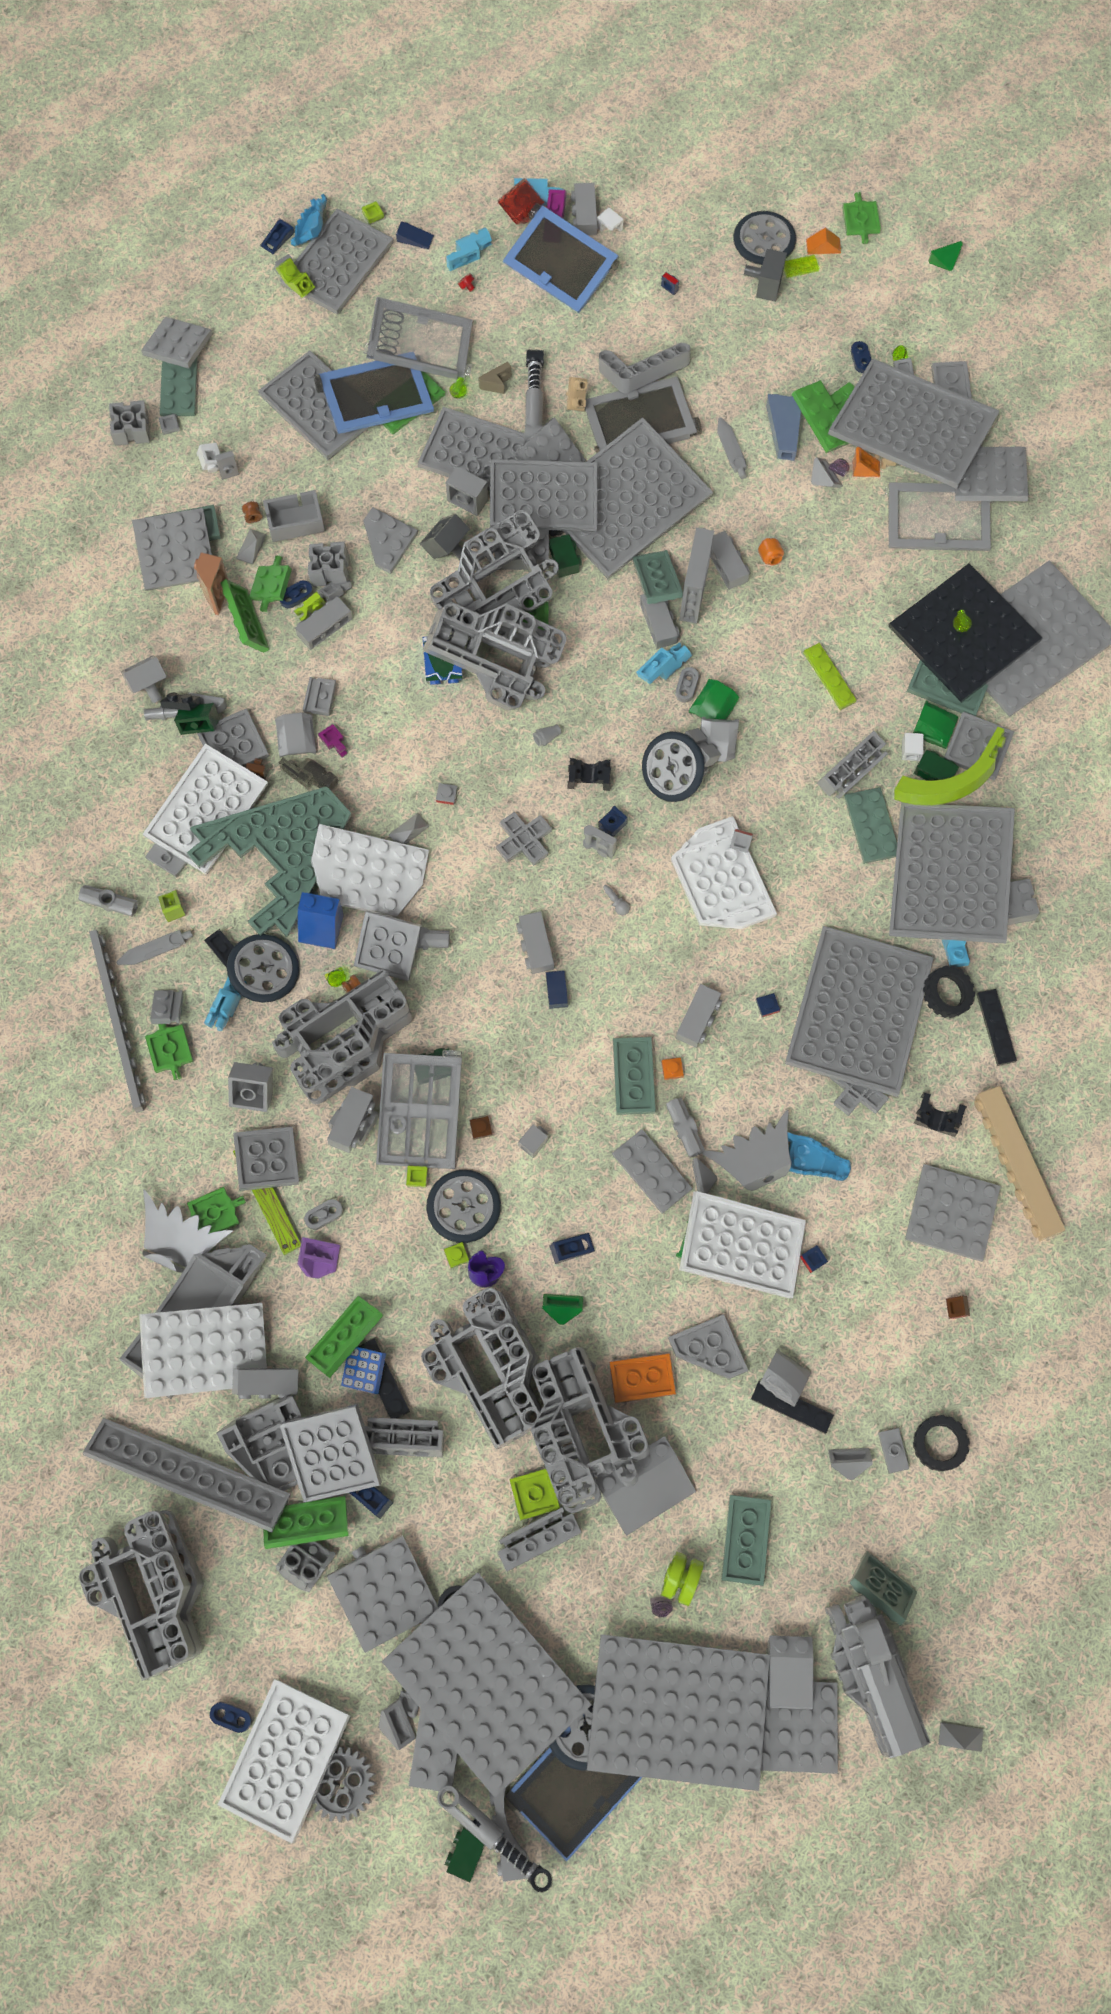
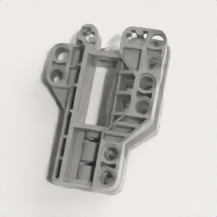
M519 510L464 543L458 570L434 584L430 589V598L437 610L448 603H453L452 599L454 598L458 605L480 615L506 603L530 613L551 599L552 589L547 581L556 575L558 564L555 560L548 559L538 565L529 550L538 543L540 532L527 511ZM524 519L526 523L520 524L517 520ZM508 528L510 533L505 534L501 530ZM529 534L531 537L534 536L535 538H527V536ZM487 539H493L494 541L489 542ZM476 548L479 551L474 552L471 549ZM500 550L503 555L495 560L493 553ZM520 557L529 573L486 599L477 582ZM486 558L489 564L481 568L479 562ZM547 565H549L550 567L554 566L552 573L551 571H547L543 575V571L546 570ZM455 581L458 583V586L451 588L449 583ZM468 589L471 590L476 601H473L472 597L467 591ZM545 589L548 591L549 596L541 598L539 591ZM436 591H441L443 593V595L439 598L435 597L433 594ZM525 599H531L534 605L531 608H527L523 602Z
M451 602L439 609L435 614L423 651L476 674L486 693L487 701L511 711L520 707L524 698L537 700L544 696L545 687L540 682L533 680L532 676L536 667L546 668L558 662L566 643V635L563 631L535 619L533 615L507 603L480 615ZM537 627H543L545 631L538 629ZM451 630H452L453 632H452V634H451L450 640L447 641L448 638H449V636H450ZM554 634L561 636L562 641L560 644ZM480 642L522 659L523 663L519 673L517 674L476 656ZM493 690L498 691V693H499V698H498V699H496V698L493 697V695H492V691H493ZM510 697L515 699L514 706L509 703Z
M382 969L332 1003H314L308 999H301L283 1010L279 1015V1021L284 1031L277 1035L272 1044L277 1054L282 1058H287L297 1051L300 1053L301 1056L292 1062L290 1069L309 1101L315 1105L321 1104L345 1087L355 1086L380 1070L384 1040L410 1024L412 1014L406 998L386 971ZM309 1009L307 1012L302 1013L303 1010ZM354 1016L357 1020V1023L351 1025L342 1033L337 1034L316 1050L310 1049V1044ZM354 1033L353 1036L344 1041L345 1038ZM340 1042V1044H339L338 1046H336L335 1048L329 1050L330 1048H332L333 1046H335L336 1044H338V1043ZM360 1046L361 1050L356 1051L355 1049ZM346 1057L344 1061L339 1062L341 1058ZM370 1062L369 1065L362 1066L363 1063ZM297 1067H303V1071L300 1072ZM348 1073H354L351 1077H346ZM309 1080L312 1086L308 1087L306 1081ZM337 1080L338 1084L334 1088H329L327 1086L328 1082ZM314 1091H321L319 1098L313 1099L311 1097Z
M486 1288L467 1299L463 1304V1311L469 1324L460 1327L455 1333L450 1324L444 1320L437 1319L430 1324V1331L435 1344L422 1352L421 1359L435 1383L467 1394L495 1449H500L528 1434L534 1424L531 1421V1414L535 1412L538 1417L542 1410L538 1399L530 1387L533 1376L532 1371L539 1357L525 1331L521 1328L505 1296L493 1288ZM495 1294L496 1299L493 1303H491L490 1298L492 1295ZM505 1312L504 1320L500 1321L501 1313ZM438 1325L444 1326L442 1328L443 1334L436 1332ZM475 1335L478 1337L502 1382L501 1385L487 1393H484L459 1346V1344ZM499 1339L502 1346L496 1349L493 1342ZM434 1351L437 1357L434 1362L430 1363L428 1355ZM508 1354L510 1362L505 1365L502 1357ZM443 1369L446 1372V1377L440 1381L437 1375ZM507 1394V1398L502 1399L496 1404L494 1403L495 1400ZM523 1394H526L527 1401L526 1403L522 1404L521 1396ZM517 1412V1414H518L517 1416H515V1417L509 1419L508 1421L504 1422L503 1419H505V1418H507V1417H509V1416H511V1415H513L514 1413Z
M576 1347L571 1349L570 1352H564L552 1357L549 1361L545 1360L535 1365L532 1373L544 1406L530 1430L541 1459L545 1464L557 1499L566 1511L577 1513L599 1503L602 1495L595 1477L607 1476L613 1472L614 1468L622 1484L629 1487L635 1485L638 1482V1472L634 1462L644 1459L649 1455V1443L641 1424L635 1417L628 1416L607 1405L585 1349ZM594 1408L612 1454L590 1463L572 1416ZM630 1424L637 1425V1429L634 1432L627 1431V1427ZM572 1441V1444L563 1447L564 1444ZM638 1443H643L645 1447L642 1451L637 1452L634 1450ZM624 1469L629 1470V1472L631 1473V1478L627 1479L625 1477L626 1473ZM573 1497L570 1502H567L569 1498Z
M168 1510L150 1511L129 1521L124 1529L129 1546L118 1550L115 1541L110 1537H101L93 1540L91 1543V1553L95 1563L84 1567L79 1573V1581L88 1604L97 1606L119 1618L142 1681L156 1677L198 1657L202 1651V1645L190 1611L204 1582L194 1555L187 1549L173 1512ZM163 1514L169 1516V1524H166ZM134 1526H136V1533L131 1532ZM172 1533L177 1536L176 1544H174L171 1537ZM102 1544H105V1547L103 1548V1551H102V1549L100 1550V1547L102 1546ZM180 1554H183L185 1558L183 1564L181 1563L179 1558ZM134 1558L138 1562L156 1611L155 1614L145 1619L124 1563ZM167 1560L169 1566H166L164 1561ZM91 1570L94 1572L95 1575L93 1581L89 1579V1573ZM188 1573L192 1576L191 1584H189L187 1579ZM173 1577L177 1585L176 1587L172 1584ZM98 1591L102 1593L101 1601H98L96 1598ZM158 1625L159 1628L149 1632V1628ZM164 1645L166 1646L165 1649L156 1652L157 1648H160Z
M864 1595L854 1597L856 1600L844 1604L850 1622L848 1624L838 1604L825 1608L826 1615L829 1614L830 1617L829 1623L832 1631L836 1635L831 1658L835 1660L836 1665L834 1666L839 1680L843 1682L844 1686L842 1688L844 1693L866 1712L881 1754L888 1758H894L930 1744L931 1741L909 1687L907 1671L892 1631L886 1625L883 1614L877 1615L870 1601Z

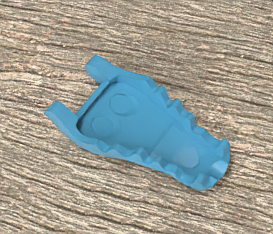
M325 194L321 195L322 199H311L312 206L300 213L302 219L297 220L298 225L295 226V236L291 239L293 246L296 247L304 244L308 240L319 236L323 226V211L327 203Z
M787 1132L788 1141L790 1142V1172L801 1175L829 1177L838 1181L847 1179L851 1170L849 1160L836 1156L833 1151L823 1147L820 1142L813 1138Z

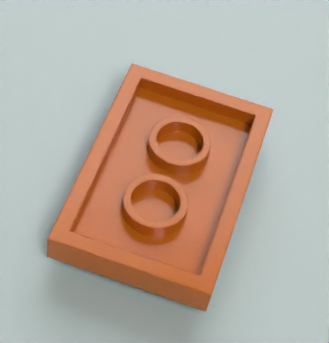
M670 1353L609 1362L615 1403L676 1395Z

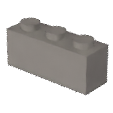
M574 183V191H571V202H575V205H572V216L575 215L576 219H573V226L587 235H597L594 183Z
M726 531L714 535L710 557L728 590L748 582L749 568L742 562L741 553L738 550L736 551L732 537L728 536Z
M644 594L640 595L639 604L656 649L677 644V639L680 636L679 629L673 624V613L667 608L668 600L656 604H647Z
M337 596L329 600L321 609L315 610L309 618L300 621L297 627H295L296 634L312 650L352 620L351 610Z
M541 911L519 916V923H516L518 934L523 936V940L520 942L522 951H526L528 957L525 958L526 968L531 969L532 974L554 970V961Z
M702 984L699 985L675 1039L697 1048L699 1043L703 1044L707 1035L704 1031L706 1027H711L715 1018L712 1014L714 1010H719L722 1003L720 992Z
M353 1087L350 1088L327 1138L328 1145L347 1153H351L352 1148L357 1147L360 1139L358 1135L360 1131H364L368 1120H366L368 1113L372 1114L375 1107L373 1095Z
M233 1369L232 1394L239 1395L238 1399H251V1395H259L258 1398L270 1399L271 1395L285 1398L291 1396V1394H298V1369Z

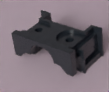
M570 758L567 789H574L575 783L603 784V791H610V760L586 764L582 760Z
M923 1092L920 1098H923L920 1109L916 1112L920 1117H916L913 1124L955 1137L958 1134V1130L954 1129V1127L959 1128L962 1125V1118L967 1106L960 1104L955 1112H943L928 1104L931 1094Z

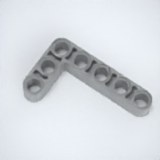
M687 343L676 344L630 366L623 363L612 351L604 350L599 353V372L622 393L632 392L684 368L690 363V345Z

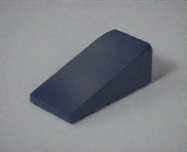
M279 218L260 246L274 255L295 233V230L291 225ZM267 244L273 246V249L269 248Z
M403 221L400 222L396 233L397 242L428 250L434 237L433 234Z
M565 971L546 972L549 1009L568 1007Z
M589 1233L556 1241L549 1246L555 1264L595 1252ZM582 1240H585L588 1243V1248L586 1250L584 1248Z
M375 1487L362 1489L358 1493L356 1491L349 1492L379 1519L382 1518L393 1504L391 1500Z

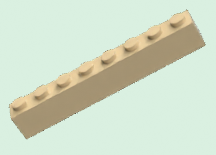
M998 1086L979 1093L975 1097V1107L978 1112L981 1111L983 1125L986 1129H989L992 1135L990 1136L991 1143L994 1147H997L1000 1153L998 1154L999 1161L1002 1165L1006 1166L1008 1171L1006 1173L1007 1178L1015 1186V1196L1024 1206L1023 1214L1032 1224L1031 1231L1035 1238L1038 1237L1040 1242L1063 1233L1065 1227L1001 1087Z

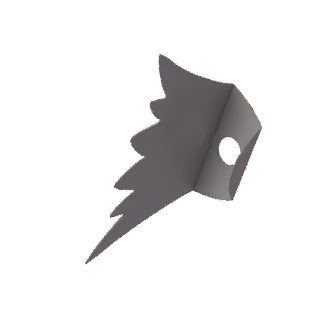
M788 1110L782 1115L775 1129L771 1123L768 1124L765 1135L757 1127L753 1126L749 1141L740 1136H733L735 1149L721 1145L724 1153L704 1151L702 1154L723 1167L744 1188L750 1191L757 1190L786 1176L791 1167L787 1135Z
M143 1189L145 1202L144 1248L156 1254H151L145 1250L142 1251V1254L158 1264L175 1272L183 1273L185 1269L174 1265L171 1261L186 1267L193 1254L208 1253L217 1243L233 1232V1230H224L208 1234L211 1225L198 1230L199 1216L194 1215L183 1222L179 1206H176L167 1216L164 1204L161 1203L159 1210H157L150 1195Z

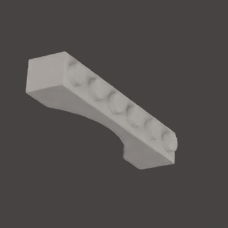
M505 1789L495 1798L489 1792L490 1804L495 1806L496 1815H492V1821L504 1831V1838H508V1841L512 1845L515 1844V1848L519 1851L522 1850V1854L527 1857V1852L519 1845L507 1822L504 1803ZM500 1856L501 1862H497L498 1876L503 1877V1882L526 1879L525 1874H521L518 1868H514V1864L507 1862L505 1856Z

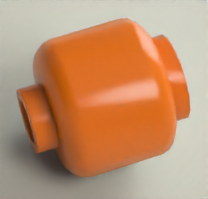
M766 538L758 548V553L765 564L773 566L782 561L784 550L777 539Z

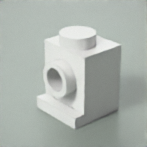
M217 443L200 444L196 454L199 456L202 470H208L209 473L218 471L215 456L219 455L220 452Z

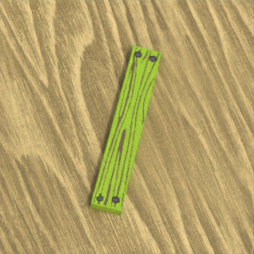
M273 1187L252 1190L283 1254L286 1255L300 1248L301 1243Z

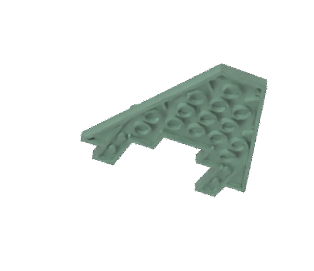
M326 786L192 826L190 830L200 842L190 849L187 855L200 869L228 845L240 858L256 847L278 871L277 874L265 882V886L276 898L251 917L248 923L260 936L276 925L288 937L298 919V906L302 892L311 894L317 883L311 858L318 825L322 824L344 830L352 815Z

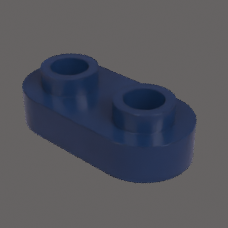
M857 341L852 344L850 352L855 370L863 374L872 359L867 344Z
M301 580L286 588L283 601H280L281 606L289 609L307 600L313 594L312 585L308 581Z
M226 1702L216 1703L210 1709V1719L214 1724L234 1732H245L252 1724V1717L248 1711ZM220 1709L225 1711V1716L222 1718L218 1716ZM239 1717L245 1719L243 1725L238 1724L237 1720Z

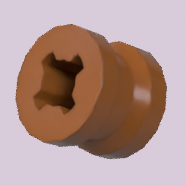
M247 502L242 506L245 521L249 524L259 522L262 519L257 502Z
M355 975L350 976V980L347 982L343 981L341 983L346 993L361 984Z

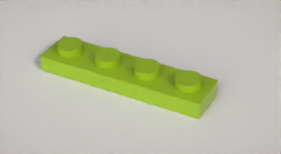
M818 643L805 649L804 655L838 708L842 710L856 703V698L821 644Z

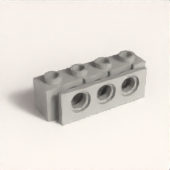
M873 731L820 779L817 784L828 796L837 791L839 794L836 797L838 799L841 798L888 754L886 751L884 753L880 751L886 743ZM870 756H875L869 763L867 762ZM858 767H859V768L862 767V769L855 775V774H854V773H855L854 771H855ZM845 779H850L844 786H842V782Z
M368 1417L367 1422L369 1426H365L373 1454L443 1458L444 1433L443 1430H439L438 1421Z
M560 1508L500 1539V1544H504L506 1548L497 1553L506 1572L581 1534L582 1532L573 1514L571 1513L563 1517L562 1513H564V1510ZM561 1517V1522L547 1529L545 1528L544 1525H547ZM541 1527L543 1528V1531L527 1539V1534ZM524 1536V1541L510 1548L507 1547L508 1544Z

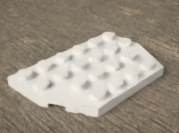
M733 816L699 828L682 845V848L671 857L675 871L696 919L701 926L743 929L777 915L749 850L748 853L730 848L735 828L739 829Z
M319 824L311 864L316 875L320 896L340 899L341 906L362 911L368 910L396 918L423 884L429 850Z

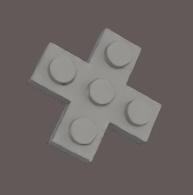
M515 812L500 821V826L509 837L498 844L496 850L507 863L520 853H523L533 866L548 856V852L539 840L552 832V828L541 815L527 825L523 823Z
M830 1077L832 1081L844 1089L835 1100L834 1105L848 1116L860 1102L877 1114L889 1099L882 1092Z

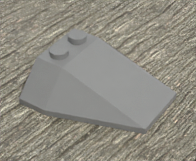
M293 1396L273 1400L234 1419L216 1432L225 1452L249 1477L283 1491L298 1484L280 1428L282 1422L301 1418V1413Z

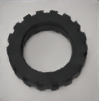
M943 966L930 973L924 981L923 993H925L924 1000L928 1002L927 1006L933 1009L935 1014H940L943 1018L959 1016L968 1011L974 1003L973 982L971 983V978L969 975L964 974L965 971L962 969H957L956 966ZM940 978H948L958 986L961 994L958 1006H950L940 998L937 990Z
M938 1415L924 1420L917 1427L913 1436V1448L917 1458H919L924 1466L926 1465L931 1470L943 1472L957 1468L965 1461L970 1449V1440L967 1437L966 1429H963L959 1421L954 1420L950 1416ZM933 1427H947L957 1438V1451L949 1460H936L926 1451L924 1444L925 1436Z

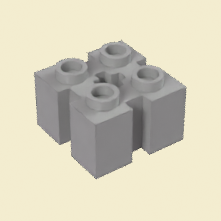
M144 400L130 401L128 406H124L123 402L109 403L111 418L110 434L115 446L128 445L131 440H135L136 444L150 443L149 418Z
M344 541L330 542V546L326 547L323 543L309 544V558L311 562H308V576L312 586H326L327 582L331 581L333 584L348 581L346 566L349 565V553Z
M699 728L688 730L684 734L697 743L703 754L705 775L709 771L707 767L714 765L722 754L713 744L707 745L705 741L708 738ZM679 745L673 747V752L677 754L680 751ZM687 756L685 758V763L687 766H690L692 764V758L690 756ZM684 774L683 777L689 782L688 775Z

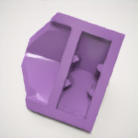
M302 1237L297 1264L306 1277L318 1279L336 1272L340 1245Z

